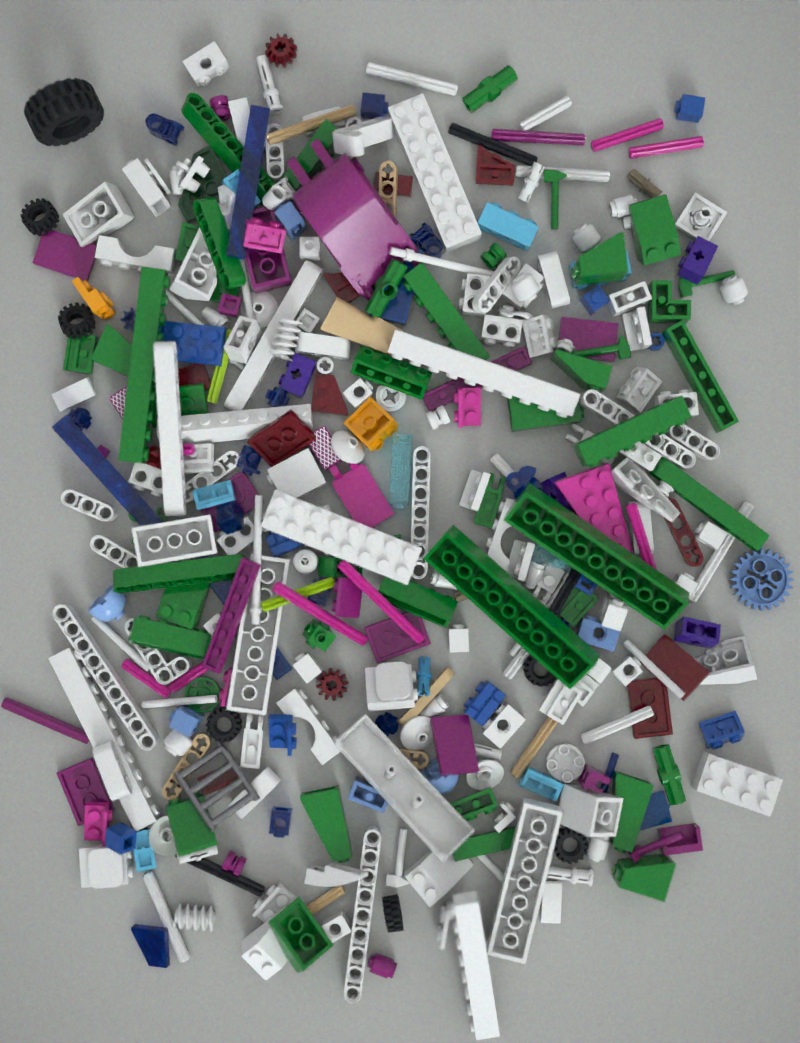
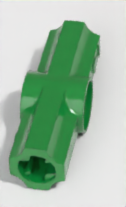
M508 65L494 76L484 78L477 88L462 98L466 109L472 113L486 102H492L497 99L503 90L518 80L515 70Z
M392 258L384 275L375 282V291L365 308L368 313L375 317H381L390 299L397 295V286L408 268L406 264Z
M662 744L652 749L658 766L657 773L662 786H664L669 805L682 804L686 801V797L680 782L682 780L677 764L674 762L670 745Z

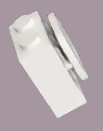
M138 158L128 161L122 170L154 216L158 217L171 208L162 190H165L167 195L171 192L147 158L144 159L147 167L142 165Z
M309 448L267 469L269 474L266 476L271 486L275 484L277 490L299 499L327 484Z
M390 662L381 663L377 667L365 668L368 711L415 708L414 700H418L417 688L413 689V683L417 682L416 671H412L411 664Z
M102 843L82 845L79 848L81 888H113L129 884L135 875L134 866H131L133 850L119 855L106 846H102Z

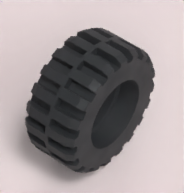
M66 78L63 81L58 80L53 84H48L43 89L37 90L35 95H31L29 101L25 104L24 115L37 141L46 146H59L76 142L78 139L88 136L87 134L90 132L92 133L103 121L104 109L93 86L89 82L79 78Z

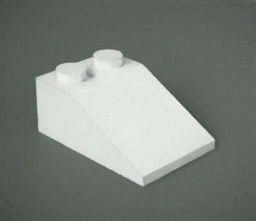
M103 182L63 214L81 247L98 240L99 235L106 236L122 228L135 218L117 185Z
M430 850L405 870V878L427 905L431 907L474 864L469 858L455 861L453 853L442 862Z
M268 921L240 941L241 956L265 980L278 972L288 961Z

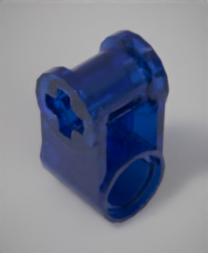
M155 113L148 115L145 121L149 132L153 136L171 145H178V137L181 131L185 129L183 125ZM154 122L160 123L157 128L151 127Z
M422 223L420 229L414 234L411 233L409 235L411 240L426 255L441 258L443 254L442 242L426 223ZM432 246H437L439 251L433 253L429 249Z

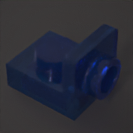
M244 445L236 466L242 468L241 472L252 476L253 473L260 475L261 471H258L257 468L261 456L252 447Z

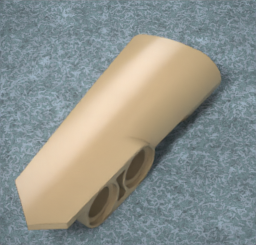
M339 297L336 298L320 330L389 355H392L388 350L396 329L401 330L379 317L370 316Z

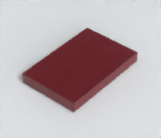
M291 409L249 437L247 442L273 467L315 441L317 436Z
M666 634L645 655L685 692V695L681 698L683 702L710 674L705 667ZM640 662L643 667H645L651 674H653L642 662Z
M656 677L632 680L627 685L630 713L646 706H651L654 712L652 717L632 725L634 739L673 735L667 687Z

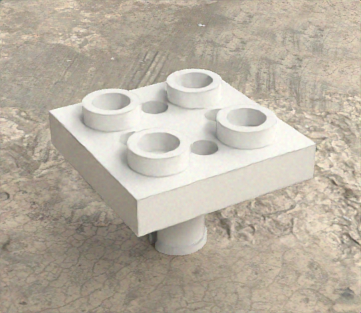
M695 192L676 221L675 226L693 239L700 236L710 241L728 212Z

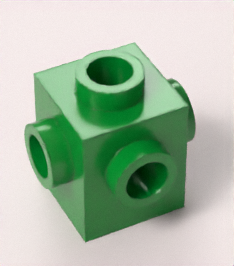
M314 619L305 626L302 634L307 639L306 644L314 649L317 646L324 652L334 641L336 635L329 630V625L322 621L317 622Z

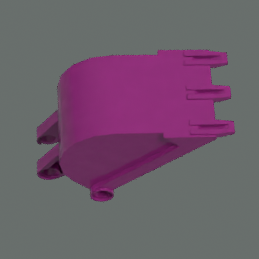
M317 138L310 145L326 168L312 179L299 164L295 156L287 161V164L302 185L292 193V197L295 200L294 205L301 215L308 220L339 265L341 272L358 294H362L369 301L374 293L370 286L375 284L377 279L384 275L392 258L402 263L406 261L402 257L389 255L390 247L403 250L407 248L414 250L415 253L418 252V249L364 174L365 170L354 156L352 159H349L344 153L334 161ZM412 260L411 263L416 267L423 262Z

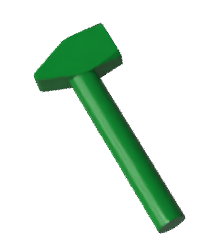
M558 170L543 171V182H551V229H558L559 180L567 177V174Z
M731 270L705 276L698 285L679 276L678 291L680 297L692 296V287L722 281L735 275V271Z
M623 335L619 338V342L616 345L571 352L580 357L618 352L619 360L631 358L630 345Z

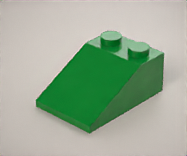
M666 194L628 205L636 256L641 264L645 266L681 255L679 237Z
M558 349L551 356V360L581 389L586 391L596 390L599 393L606 389L613 366Z
M211 582L166 588L161 598L156 618L189 629L198 627Z
M300 897L296 898L268 921L286 958L297 973L305 971L334 946Z

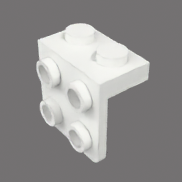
M445 900V906L441 905L439 917L441 925L438 924L436 930V942L439 943L440 949L445 947L449 919L457 920L456 916H452L450 904L454 903L451 900Z

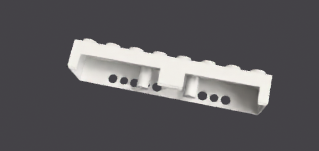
M366 714L336 740L335 746L442 862L474 832L471 826Z

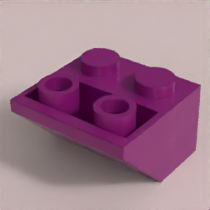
M339 577V581H335L334 593H337V599L332 602V612H335V617L359 618L362 590L350 578Z

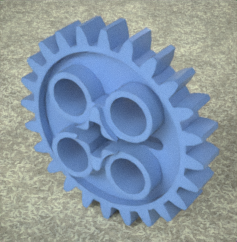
M763 548L758 553L751 550V555L748 552H744L745 558L738 557L740 563H733L736 570H730L734 577L729 578V580L734 581L730 588H736L733 595H740L738 602L745 600V607L751 604V609L756 610L758 606L760 611H764L765 607L767 610H772V605L779 607L778 601L785 602L783 595L790 596L786 590L793 589L788 583L794 581L793 578L788 576L793 571H787L786 569L790 564H783L785 557L778 558V552L772 554L771 549H767L764 552ZM757 561L761 564L759 571H756L754 568ZM747 570H749L751 573H753V574L756 575V576H762V579H763L764 581H767L768 583H772L773 585L776 586V588L773 589V587H771V586H770L769 584H767V583H760L761 580L758 579V578H756V577H754V576H752V575H750V574H748V573H747ZM773 571H776L778 574L776 581H773L771 578ZM747 578H750L752 581V584L749 588L745 586V580ZM766 587L768 595L764 598L761 591Z

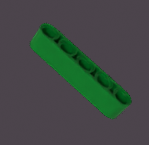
M214 197L194 200L193 210L223 288L227 290L244 286L246 277L217 200Z

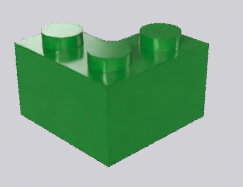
M652 280L648 285L652 297L648 303V323L676 324L683 320L686 324L691 320V300H672V280Z

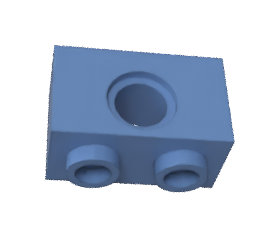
M290 201L282 203L276 208L277 211L274 212L276 219L282 223L291 241L307 230L304 219Z
M588 615L586 619L582 618L579 621L576 634L587 644L614 652L620 631L604 627L601 623L597 622L598 618ZM600 627L602 635L595 638L593 631L595 628Z
M182 705L172 711L168 719L171 721L168 727L190 737L197 731L205 714L198 713L187 705Z
M355 777L348 799L384 813L388 802L367 780Z

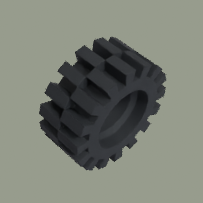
M36 198V202L31 200L30 205L26 203V209L22 208L21 220L30 233L33 235L37 234L38 236H42V233L48 235L47 231L52 233V228H57L56 223H59V214L50 201H46L44 198L41 200ZM46 213L41 220L35 221L38 215Z
M75 302V306L70 303L69 308L64 306V311L60 310L58 321L66 337L69 338L71 336L72 339H76V336H78V339H82L83 335L86 338L88 337L87 333H93L92 329H95L96 321L89 306H85L84 303L80 306L79 302ZM76 318L84 319L81 323L78 324L70 323L72 320Z
M532 655L528 656L523 664V671L529 682L542 687L549 686L548 684H552L557 679L550 671L544 676L536 675L534 665L538 661Z
M223 706L215 709L208 716L206 731L210 733V738H214L216 742H230L242 729L241 715L236 711L226 710V707ZM226 717L231 721L229 731L223 732L218 729L217 721L219 718Z
M566 826L564 829L561 827L559 828L553 851L562 862H568V864L575 862L576 864L579 863V859L582 861L584 859L583 856L587 855L588 841L584 834ZM567 838H574L577 841V847L572 852H567L563 849V842Z
M398 894L382 897L388 933L403 931V919Z

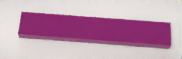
M525 346L491 361L515 371L532 364ZM457 377V380L453 379L426 392L423 401L428 411H434L441 405L444 406L453 402L454 392H458V387L482 388L483 385L478 383L475 386L469 385L464 382L465 379Z
M246 557L241 558L202 663L203 667L217 674H220L261 567V564Z

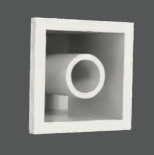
M564 784L559 802L563 812L560 824L589 837H616L623 798L604 792L597 793L589 788L586 790L576 784Z

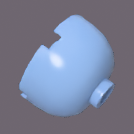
M112 584L88 609V612L97 620L104 622L111 621L114 618L118 620L125 613L123 610L126 605L125 593L114 592Z
M436 758L429 762L432 766L427 769L423 768L420 773L440 794L450 793L459 779V774L440 776L438 760Z

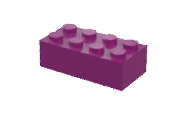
M263 207L235 214L242 245L246 228L245 220H251V217L262 219V222L266 223L277 221L274 213L275 210ZM243 247L252 287L256 294L292 285L284 247L282 253Z

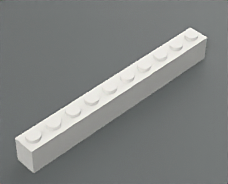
M398 329L394 332L388 350L389 353H392L391 357L395 359H409L410 364L418 367L421 364L429 366L428 370L439 373V370L446 372V376L457 380V377H461L469 385L481 384L484 390L494 392V389L501 391V395L510 399H512V396L518 397L521 403L530 405L531 402L538 404L537 408L547 412L549 409L557 411L556 415L567 418L568 415H573L580 397V393Z
M69 647L48 658L93 748L109 741L115 743L132 786V794L119 798L134 830L138 831L156 822L160 818L159 807L156 803L153 804L150 798L152 796L147 786H144L142 782L143 776L140 770L135 768L133 764L134 758L130 752H127L124 746L126 744L121 734H118L116 730L117 724L112 717L110 718L107 712L108 706L106 702L101 700L99 696L98 686L90 679L91 673L83 665L81 658L73 647Z

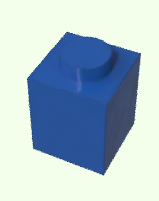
M682 94L679 101L676 100L674 112L677 113L676 120L698 123L703 116L705 97Z
M598 284L584 294L580 302L591 316L609 302V298Z
M122 822L106 828L105 846L119 855L136 849L137 831Z

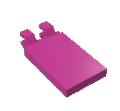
M348 463L352 470L343 475L336 465L329 468L335 478L332 481L334 483L332 485L354 521L374 527L394 515L393 510L365 465L363 466L362 463L360 465Z

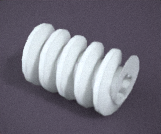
M286 318L278 319V323L282 326L276 327L280 334L274 335V338L278 341L272 342L276 349H271L270 353L275 357L293 361L288 355L295 354V352L290 350L292 347H297L292 340H299V337L294 335V333L301 332L296 326L303 325V323Z
M179 903L175 911L174 928L177 923L179 929H183L186 924L187 930H190L192 925H194L196 931L200 926L203 931H206L209 926L210 932H213L216 912H213L212 906L206 911L205 905H202L200 911H198L197 905H194L193 909L190 910L189 904L186 905L185 909H182V904Z

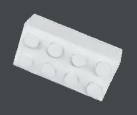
M210 514L132 528L138 567L217 553Z
M703 750L691 787L698 792L771 817L783 779Z

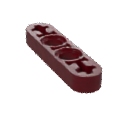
M668 498L680 512L677 518L682 521V527L675 529L672 522L664 518L685 563L691 567L700 566L704 557L678 502L674 498ZM685 535L691 540L690 544L686 547L681 544V538ZM693 546L695 548L691 550L693 555H698L696 563L694 561L690 562L689 559L692 557L690 552L685 553V550L691 549Z

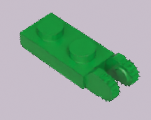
M490 472L491 475L473 523L492 529L503 494L502 489L506 477L502 476L500 478L498 489L495 490L491 488L495 476L494 473Z

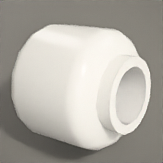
M584 223L573 231L572 240L581 252L593 249L598 246L601 240L600 234L592 224L587 225Z
M522 272L511 280L513 283L510 288L519 301L526 300L530 302L537 297L536 293L539 290V285L530 273L525 274V272Z
M737 275L724 279L719 288L726 303H733V305L744 302V297L748 294L744 279L737 277Z
M310 549L298 551L293 558L294 568L302 574L314 572L319 565L317 554Z
M173 729L164 739V748L174 757L177 755L183 756L192 746L193 742L190 737Z

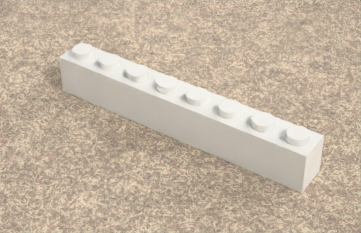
M311 404L181 416L183 444H201L248 439L291 409L314 432ZM157 418V436L160 442L159 423Z
M477 892L453 895L454 903H451L450 907L452 916H456L457 919L453 921L455 933H459V937H456L457 949H462V954H459L460 967H465V970L461 971L463 983L468 985V987H464L466 1000L470 999V1003H467L468 1015H473V1019L470 1020L471 1032L476 1033L477 1040L498 1037L500 1034Z

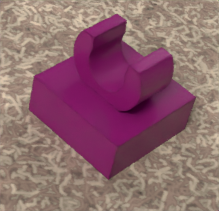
M223 293L218 313L237 318L242 298Z

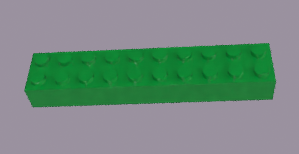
M527 484L508 509L504 518L506 523L619 600L625 602V604L663 630H666L689 604L690 592L532 484Z
M452 525L423 558L569 689L596 665L600 655L456 526Z

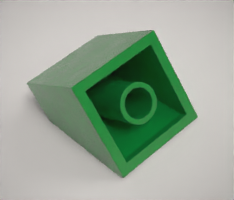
M624 232L616 234L578 257L573 268H571V278L575 280V286L621 281L628 272Z
M197 792L196 796L203 803L205 801L204 795ZM174 798L168 801L169 804H166L165 808L178 856L218 845L215 833L211 832L189 798L183 800Z
M662 853L641 856L637 862H633L630 857L617 860V864L613 865L611 875H613L612 878L619 888L665 902L676 863L669 855L664 856Z

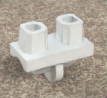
M198 156L190 168L188 165L191 161L187 158L183 163L176 162L175 165L179 168L176 175L181 177L184 172L186 173L178 186L180 189H187L193 193L196 192L200 183L192 178L196 172L205 178L210 170L202 162V157Z

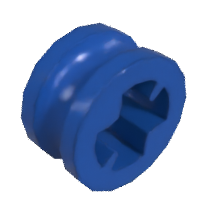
M652 333L650 335L651 338L657 337L660 345H651L648 349L657 351L663 347L665 339L661 333Z

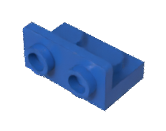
M736 711L699 722L707 749H719L728 742H731V744L737 743L742 740L745 733Z
M269 714L270 748H287L288 756H292V749H296L297 737H293V735H296V723H293V715Z

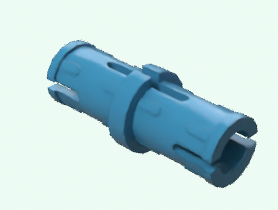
M423 656L418 658L419 672L416 675L418 695L423 696L424 689L425 696L430 695V680L432 679V674L430 673L431 658L425 656L424 663Z

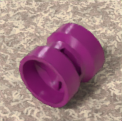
M218 95L209 100L211 108H213V111L221 121L229 120L232 117L228 108L227 96Z
M230 850L221 868L226 871L231 870L234 875L239 877L247 858L239 857Z

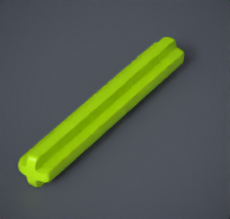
M227 329L225 343L232 331L230 329ZM225 349L221 367L215 366L206 399L209 403L217 404L229 360Z
M329 577L294 591L303 597H308L333 588L335 581L333 577ZM279 595L262 601L261 607L266 612L291 602Z

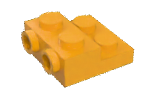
M79 277L72 280V283L94 314L102 320H108L115 316L116 313L112 307L115 304L103 291L100 293L96 288L94 289L87 280L82 281Z
M371 397L343 422L371 452L382 448L383 441L388 436H394L399 426Z

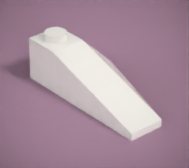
M199 227L169 290L185 299L209 301L217 284V271Z
M626 457L611 470L614 483L619 489L671 522L679 516L680 512L636 462Z
M745 635L727 639L721 642L720 646L713 650L708 649L704 651L705 654L694 658L710 672L700 685L738 684L757 679Z

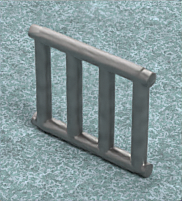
M221 741L216 744V748L181 772L178 770L173 774L211 832L217 829L216 826L249 802L252 800L255 802L260 799L255 788ZM219 754H222L227 763L190 787L185 778ZM232 769L237 779L201 803L196 793ZM240 785H243L248 794L212 819L206 809Z

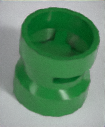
M494 242L487 252H483L480 257L493 270L500 260L503 261L507 257V254L501 246Z

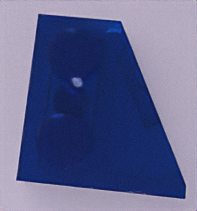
M134 924L131 927V931L148 965L167 968L170 965L168 928Z

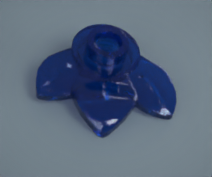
M524 466L518 472H512L506 477V486L509 490L513 491L515 499L518 498L528 483L540 491L543 490L541 482L534 478L536 473L535 467ZM513 478L518 479L517 485L512 484Z

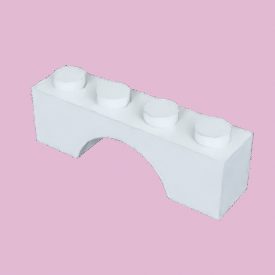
M99 235L95 258L100 262V265L106 267L118 265L120 269L130 270V268L138 269V272H141V267L165 269L168 275L174 276L176 265L175 249L155 245L147 255L132 257L125 253L123 245L118 238Z
M506 498L504 502H500L497 512H500L498 520H494L491 529L494 530L492 538L488 537L485 548L488 549L486 554L505 571H507L510 560L502 552L501 537L504 531L511 526L504 521L508 509L515 502L509 498Z
M296 687L276 703L284 714L301 717L310 722L315 731V742L311 751L321 765H323L341 752L335 746L338 737L336 735L332 736L329 732L331 728L325 720L321 721L318 717L319 711L313 704L310 706L306 700L308 697L302 689L298 690Z

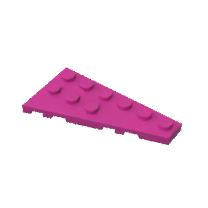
M608 463L554 482L578 517L633 553Z

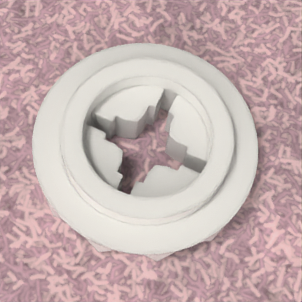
M383 385L378 387L376 401L384 410L393 412L399 410L405 403V393ZM386 390L391 394L397 393L394 396L395 404L391 400L384 401L388 396Z

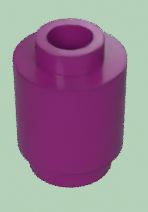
M375 953L374 956H370L367 967H369V972L387 979V977H393L397 963L393 962V959Z

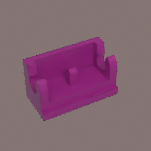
M585 763L584 770L577 781L586 790L589 788L597 793H602L603 790L597 788V784L599 781L609 784L611 779L605 772Z

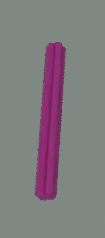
M492 129L491 133L492 139L510 142L583 146L586 139L585 134L507 129Z
M8 697L2 701L1 707L84 744H88L90 741L86 732L80 728Z

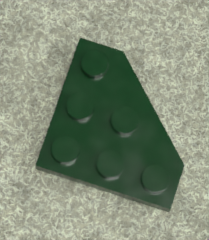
M210 146L194 153L191 160L193 164L198 156L202 157V162L210 168L205 178L195 172L192 178L199 182L200 186L195 193L184 189L179 199L178 206L187 223L197 219L193 210L194 200L214 197L219 203L218 187L223 185L222 180L227 177Z

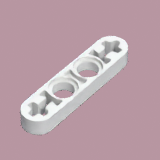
M517 257L505 258L474 297L472 307L476 313H487L490 311L512 282L511 280L518 274L521 264ZM500 274L503 275V283L500 282ZM491 286L494 289L493 296H491L489 291Z
M235 451L226 452L214 461L213 467L220 466L222 468L220 476L215 477L212 472L199 473L185 483L186 491L192 489L191 484H193L195 489H198L197 480L201 477L207 480L206 486L216 484L241 464L240 455ZM230 455L236 456V463H229L227 465L229 469L226 471L225 466L220 462L223 460L224 463H227L230 460ZM193 491L189 494L190 498H186V503L194 501Z

